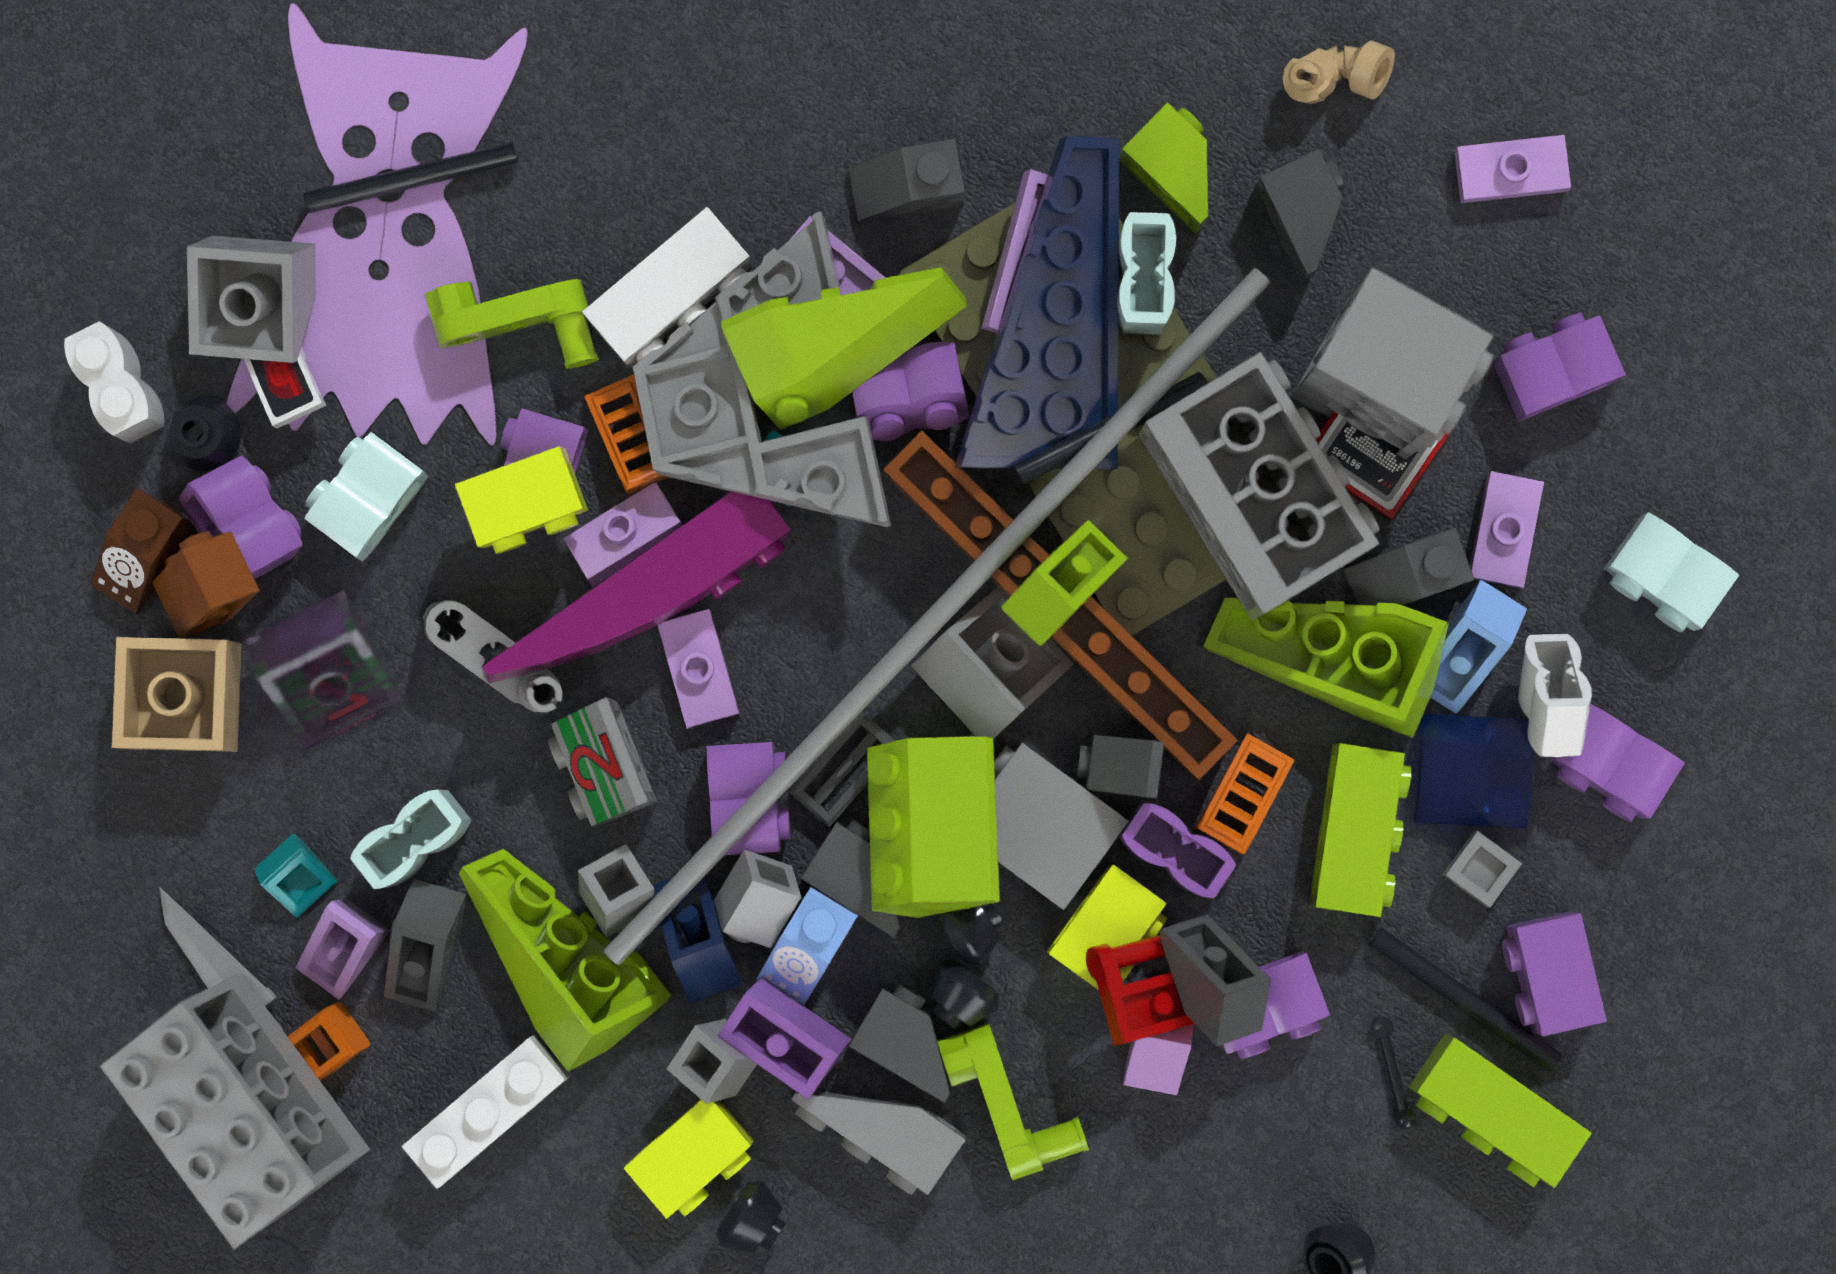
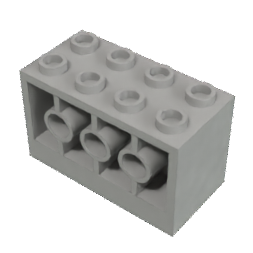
M1372 267L1342 306L1291 398L1328 419L1333 412H1336L1358 430L1398 447L1397 455L1407 459L1416 451L1423 454L1427 447L1431 448L1436 440L1440 441L1445 433L1449 434L1466 406L1458 401L1463 392L1467 393L1473 384L1477 385L1494 357L1493 354L1485 351L1494 335Z
M1261 352L1145 422L1138 434L1141 442L1252 621L1379 544L1374 536L1379 531V526L1374 516L1363 502L1355 505L1344 487L1350 483V480L1343 466L1334 455L1326 458L1315 438L1320 436V431L1314 419L1304 407L1299 410L1295 408L1285 392L1291 388L1285 372L1275 360L1267 363ZM1229 426H1233L1236 430L1241 429L1245 433L1247 438L1243 441L1244 446L1229 440L1227 437V433L1230 431ZM1259 472L1264 476H1270L1274 480L1275 485L1272 488L1274 494H1271L1267 489L1261 490L1258 487L1256 481L1259 478ZM1287 519H1290L1293 523L1299 522L1304 529V532L1301 534L1303 542H1300L1297 537L1291 538L1285 530L1288 526Z
M241 973L180 1002L100 1066L233 1249L291 1211L370 1150Z

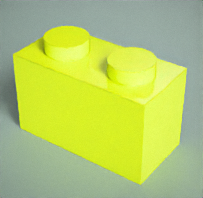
M561 446L455 484L477 546L481 548L493 546L495 554L527 544L524 534L545 527L547 535H552L577 526L579 523L576 515L588 511L567 451Z
M1109 864L1046 952L1098 990L1096 980L1090 975L1086 965L1087 949L1101 944H1108L1112 948L1156 936L1167 920V917L1160 913L1167 903L1114 864ZM1134 965L1119 969L1122 982Z
M700 1100L631 1159L624 1167V1170L666 1219L676 1210H679L685 1217L709 1196V1193L703 1188L719 1173L725 1180H728L751 1160V1157L745 1151L752 1145L754 1139L720 1100L708 1104Z

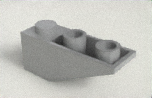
M818 1090L814 1092L809 1100L797 1091L791 1099L799 1105L795 1112L799 1118L821 1132L826 1125L845 1137L840 1144L845 1150L865 1163H868L871 1157L877 1159L890 1168L886 1177L911 1195H913L917 1188L928 1195L966 1140L963 1132L921 1103Z

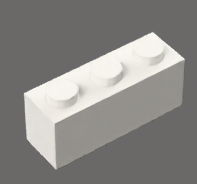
M706 207L583 310L582 313L630 369L652 350L662 348L665 345L663 341L686 321L690 324L707 310L705 308L706 304L752 267L750 256L711 210Z
M537 1033L523 1042L401 1147L436 1189H438L573 1074L570 1071L567 1072Z

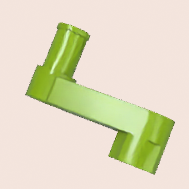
M579 279L545 285L477 304L472 282L469 281L443 285L424 295L440 348L465 345L548 322L555 326L565 359L566 369L585 366L599 360L597 353H595L587 319L582 313L588 307L582 282Z
M989 1022L937 1039L952 1087L979 1079L1012 1181L1043 1171V1164L1081 1151H1089L1078 1117L1031 1133L1030 1128L1024 1130Z

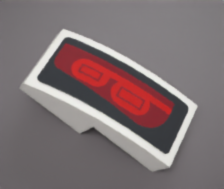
M302 346L298 360L294 363L244 359L270 422L275 428L282 427L326 406L306 363L308 359Z

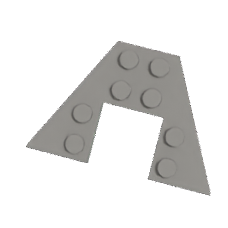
M817 212L811 216L813 221L780 249L776 250L773 248L763 257L762 264L755 270L742 274L715 297L717 302L690 324L686 321L669 336L668 342L662 348L652 350L633 366L652 467L658 475L889 527L891 522L867 418L863 416L762 442L753 398L721 327V321L768 300L788 297L790 305L822 299L821 290L839 287L841 295L826 221L822 212Z

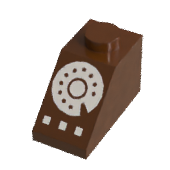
M136 488L105 536L91 585L139 615L155 590L152 582L166 567L164 561L180 551L179 544L190 537L195 527L189 518L157 497Z

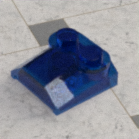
M1423 714L1420 721L1418 798L1414 823L1526 829L1532 804L1534 749L1530 745L1527 733L1529 720L1509 717L1492 718Z

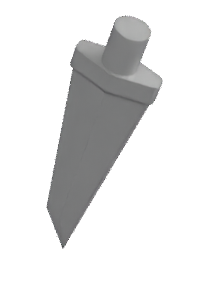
M159 887L165 925L207 988L241 973L265 1007L268 1008L277 999L270 988H266L192 916Z

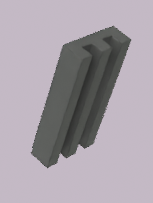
M861 712L814 761L788 792L823 823L831 827L868 784V767L829 812L821 804L865 755L867 748L872 747L877 740L882 744L895 740L866 714ZM863 726L869 733L817 793L810 797L804 790L859 727Z

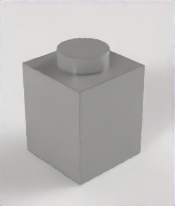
M627 844L578 870L579 894L606 938L625 928L654 898V887Z
M744 849L714 899L721 930L738 942L749 943L751 941L771 948L801 899V894L791 865Z
M726 1019L695 1025L667 1067V1070L706 1104L736 1096L757 1065V1063L717 1036L727 1022Z

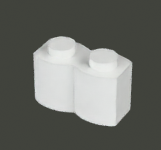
M99 321L65 338L64 348L68 364L76 377L89 387V402L92 412L99 424L108 433L131 444L164 427V412L161 402L154 390L140 379L141 370L137 354L124 336Z
M1569 634L1529 635L1525 644L1518 700L1522 711L1529 718L1527 733L1530 745L1541 757L1580 756L1584 747L1592 690L1588 679L1580 671L1582 658L1580 648Z

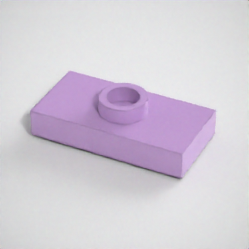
M1565 135L1459 146L1454 150L1461 203L1567 192L1571 188Z
M1493 471L1487 473L1470 560V569L1474 580H1483L1486 583L1516 589L1524 588L1544 482Z
M655 481L563 539L587 580L594 587L683 525Z
M703 610L660 623L658 629L686 728L689 729L740 714L711 610Z

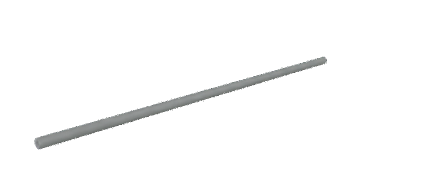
M1254 268L618 934L604 949V953L615 964L620 965L1265 290L1271 282L1262 272Z

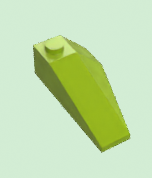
M942 267L877 279L871 285V289L840 295L839 287L821 290L822 299L790 305L788 297L768 300L721 321V327L754 402L781 430L830 409L967 307L966 297Z
M1224 598L1203 647L1212 653L1361 719L1413 738L1435 687L1449 624L1444 620L1397 603H1377V606L1346 605L1342 601H1326V604L1291 603L1290 600H1286L1252 621L1238 598Z
M501 849L461 868L459 875L535 1030L567 1072L608 1051L664 1005L672 996L635 950L620 965L615 964L604 953V949L611 941L595 929L597 925L596 920L585 911L580 917L555 898L554 887L506 850Z

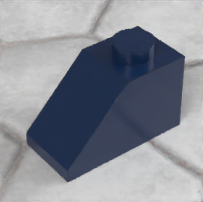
M706 875L661 921L671 963L690 1003L742 985L728 935L721 930L714 902L715 898ZM672 878L652 885L654 887V897Z

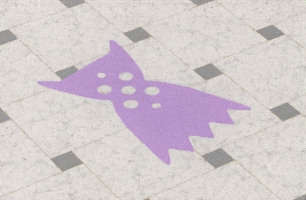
M292 3L289 8L288 25L295 68L318 149L326 165L334 174L333 185L374 176L385 169L398 170L419 165L412 156L411 146L415 138L423 133L431 132L442 138L445 144L443 158L475 151L519 67L527 42L526 27L515 33L490 58L481 60L324 43L319 39L298 6ZM395 92H403L408 96L409 104L405 110L397 114V111L390 108L389 98ZM362 125L373 131L376 145L370 155L357 159L350 157L345 152L342 139L344 133L349 128ZM454 178L405 190L401 198L394 202L386 203L376 197L308 213L291 241L315 244L316 298L302 343V348L308 359L306 363L322 397L330 391L334 392L338 397L356 437H362L385 407L394 398H397L402 403L423 445L429 442L450 411L458 404L463 405L480 434L490 445L493 446L496 441L495 404L486 340L483 339L456 347L440 348L424 296L425 293L437 287L469 281L472 282L477 304H480L479 289L466 242L453 211L444 199L445 186ZM345 206L358 207L366 216L367 225L365 231L355 239L342 238L333 228L334 215ZM414 213H422L429 216L435 224L434 237L424 246L416 247L410 245L402 236L401 228L404 220ZM376 260L386 262L389 267V273L383 280H374L369 275V266ZM244 359L240 361L226 402L234 413L244 407L257 393ZM310 413L290 422L291 430H298Z

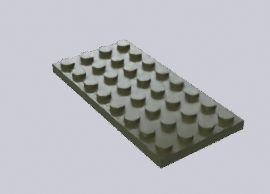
M1015 203L900 271V275L942 267L966 297L967 307L934 330L940 342L955 344L962 378L975 400L977 399L997 333L981 328ZM1119 218V237H1120V234H1121V231H1122V228H1123V223L1121 222V220H1120V218ZM1119 271V287H1120V284H1121V281H1122L1123 277H1122V275H1121V273H1120V271ZM1174 307L1160 335L1122 333L1118 326V410L1190 336L1189 331ZM1202 354L1177 382L1197 372L1204 375L1208 384L1217 379ZM1143 425L1129 431L1119 441L1118 469H1093L1047 517L1062 544L1089 520L1128 558L1093 595L1098 603L1131 636L1226 580L1138 437ZM1229 426L1230 431L1227 433L1229 440L1244 446L1243 441L1247 438L1245 433L1241 429L1236 430L1233 426ZM1054 469L1026 483L1033 496L1036 497L1062 469ZM1259 472V478L1256 481L1258 487L1261 490L1267 489L1271 494H1274L1272 490L1275 485L1274 480L1270 476H1264ZM1287 519L1288 526L1285 529L1287 534L1291 538L1300 536L1304 532L1299 522L1293 523L1290 519Z

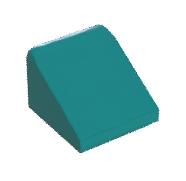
M296 834L289 836L255 868L260 885L296 918L303 914L338 882L334 875Z

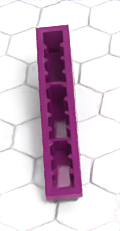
M730 492L482 666L483 675L489 683L546 670L600 652L652 629L701 601L709 594H712L718 600L743 581L738 574L751 564L756 562L761 569L783 554L786 548L782 542L787 540L791 529L769 500Z

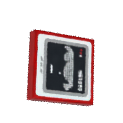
M1333 412L1320 430V436L1315 438L1326 458L1334 455L1343 466L1350 480V483L1344 486L1348 494L1390 521L1449 434L1445 433L1440 441L1436 440L1431 448L1427 447L1423 454L1416 451L1410 457L1404 459L1397 455L1398 447L1358 430L1349 424L1343 416Z

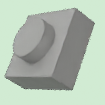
M1474 831L1442 875L1482 905L1490 908L1522 863L1482 833Z

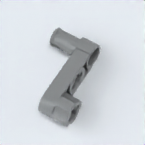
M452 599L433 602L426 609L423 615L425 636L435 646L513 703H519L533 712H549L556 708L555 705L558 701L561 702L562 689L559 680L547 669L489 683L486 680L481 668L485 661L484 657L479 654L481 648L486 644H489L491 648H495V642H499L506 647L505 651L514 645L515 642L468 607ZM450 609L458 611L459 616L456 622L462 627L460 632L455 637L450 633H446V639L438 637L437 634L441 627L435 622L437 615L443 611L444 614L450 616ZM543 683L548 684L550 688L548 697L542 701H535L533 686Z

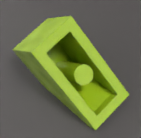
M1167 102L1122 148L1119 161L1196 234L1204 226L1208 217L1207 139L1201 135L1204 128L1195 116L1184 108L1176 111Z
M1087 520L1026 579L1001 608L1041 647L1128 558L1097 527Z

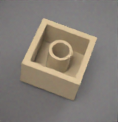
M116 637L112 748L238 752L242 644L230 640Z

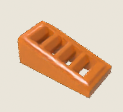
M634 374L584 396L613 465L628 495L644 489L655 481L658 483L669 478L658 475L653 470L652 462L630 472L627 465L628 462L650 453L648 441L623 453L618 445L646 432ZM626 394H631L634 403L607 415L604 414L602 405ZM639 413L641 422L613 434L610 425Z
M1246 733L1194 828L1233 851L1245 855L1295 760ZM1249 753L1276 767L1272 777L1245 762ZM1239 772L1266 786L1261 796L1235 781ZM1229 791L1254 804L1255 807L1252 813L1249 814L1227 802L1225 798ZM1221 810L1244 823L1242 831L1238 833L1215 820L1218 811Z
M341 1002L324 1008L287 1036L320 1082L370 1046L368 1038ZM311 1036L328 1060L324 1064L321 1062L306 1041L308 1037Z

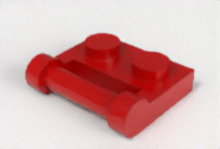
M1160 935L1112 948L1108 944H1101L1090 947L1086 951V965L1090 975L1096 980L1114 1046L1195 1024L1184 1012L1171 972L1123 985L1119 971L1120 968L1166 956Z

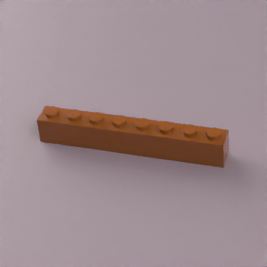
M921 431L883 469L885 476L974 562L1011 524L1013 519L961 468H954L956 463ZM1029 536L994 572L990 579L1005 594L1011 597L1050 555ZM1092 597L1050 637L1155 741L1164 742L1163 749L1194 779L1200 780L1238 741Z

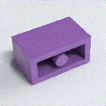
M1565 912L1506 926L1509 939L1502 940L1503 955L1508 970L1510 972L1517 971L1522 993L1515 994V1004L1523 1026L1530 1025L1531 1033L1547 1036L1607 1022L1581 913Z
M763 977L746 991L717 1035L808 1100L824 1082L852 1040Z

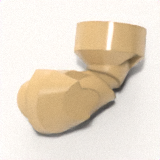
M1369 41L1360 48L1344 45V50L1338 52L1337 46L1328 50L1319 48L1300 59L1293 58L1289 61L1283 74L1284 89L1294 100L1301 103L1314 104L1324 101L1326 96L1334 91L1337 82L1343 76V78L1348 79L1350 90L1353 93L1372 100L1376 99L1384 90L1392 73L1395 60L1394 49L1375 41Z

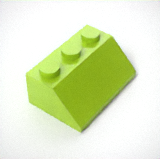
M987 736L905 738L867 748L872 911L920 918L1000 902L993 738Z

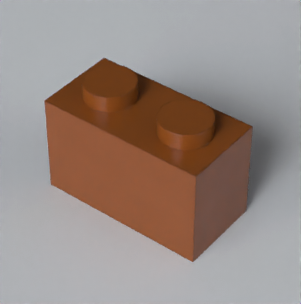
M205 531L185 539L179 544L180 551L164 561L166 567L152 582L179 639H186L228 623L260 591L231 531L213 538L209 531Z

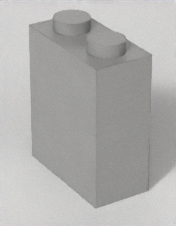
M1021 743L1015 752L1006 746L994 761L998 862L1058 907L1065 910L1129 821L1024 743Z

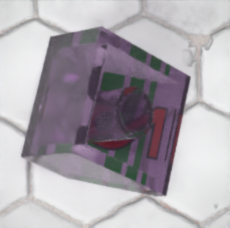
M344 590L246 639L256 679L306 750L404 701L367 624Z

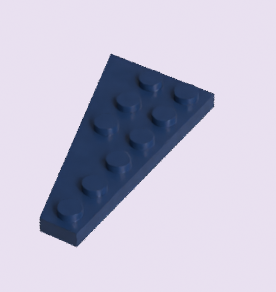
M1083 136L1060 138L954 468H1011L1012 465L1114 415L1118 411L1119 138ZM1118 444L1094 469H1118ZM1066 463V464H1064V465H1062V466H1060V467H1058V468H1056V469H1063L1068 463Z

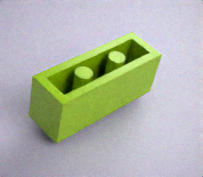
M1342 743L1332 744L1309 906L1381 917L1383 906H1391L1395 891V875L1388 874L1390 853L1399 852L1403 836V821L1396 820L1398 799L1407 798L1411 781V767L1404 766L1405 753Z
M1444 1034L1408 1087L1421 1096L1416 1103L1418 1108L1441 1124L1446 1121L1448 1116L1466 1127L1461 1138L1487 1156L1490 1155L1494 1148L1512 1159L1506 1169L1533 1188L1539 1180L1555 1188L1592 1134L1494 1064L1448 1034Z

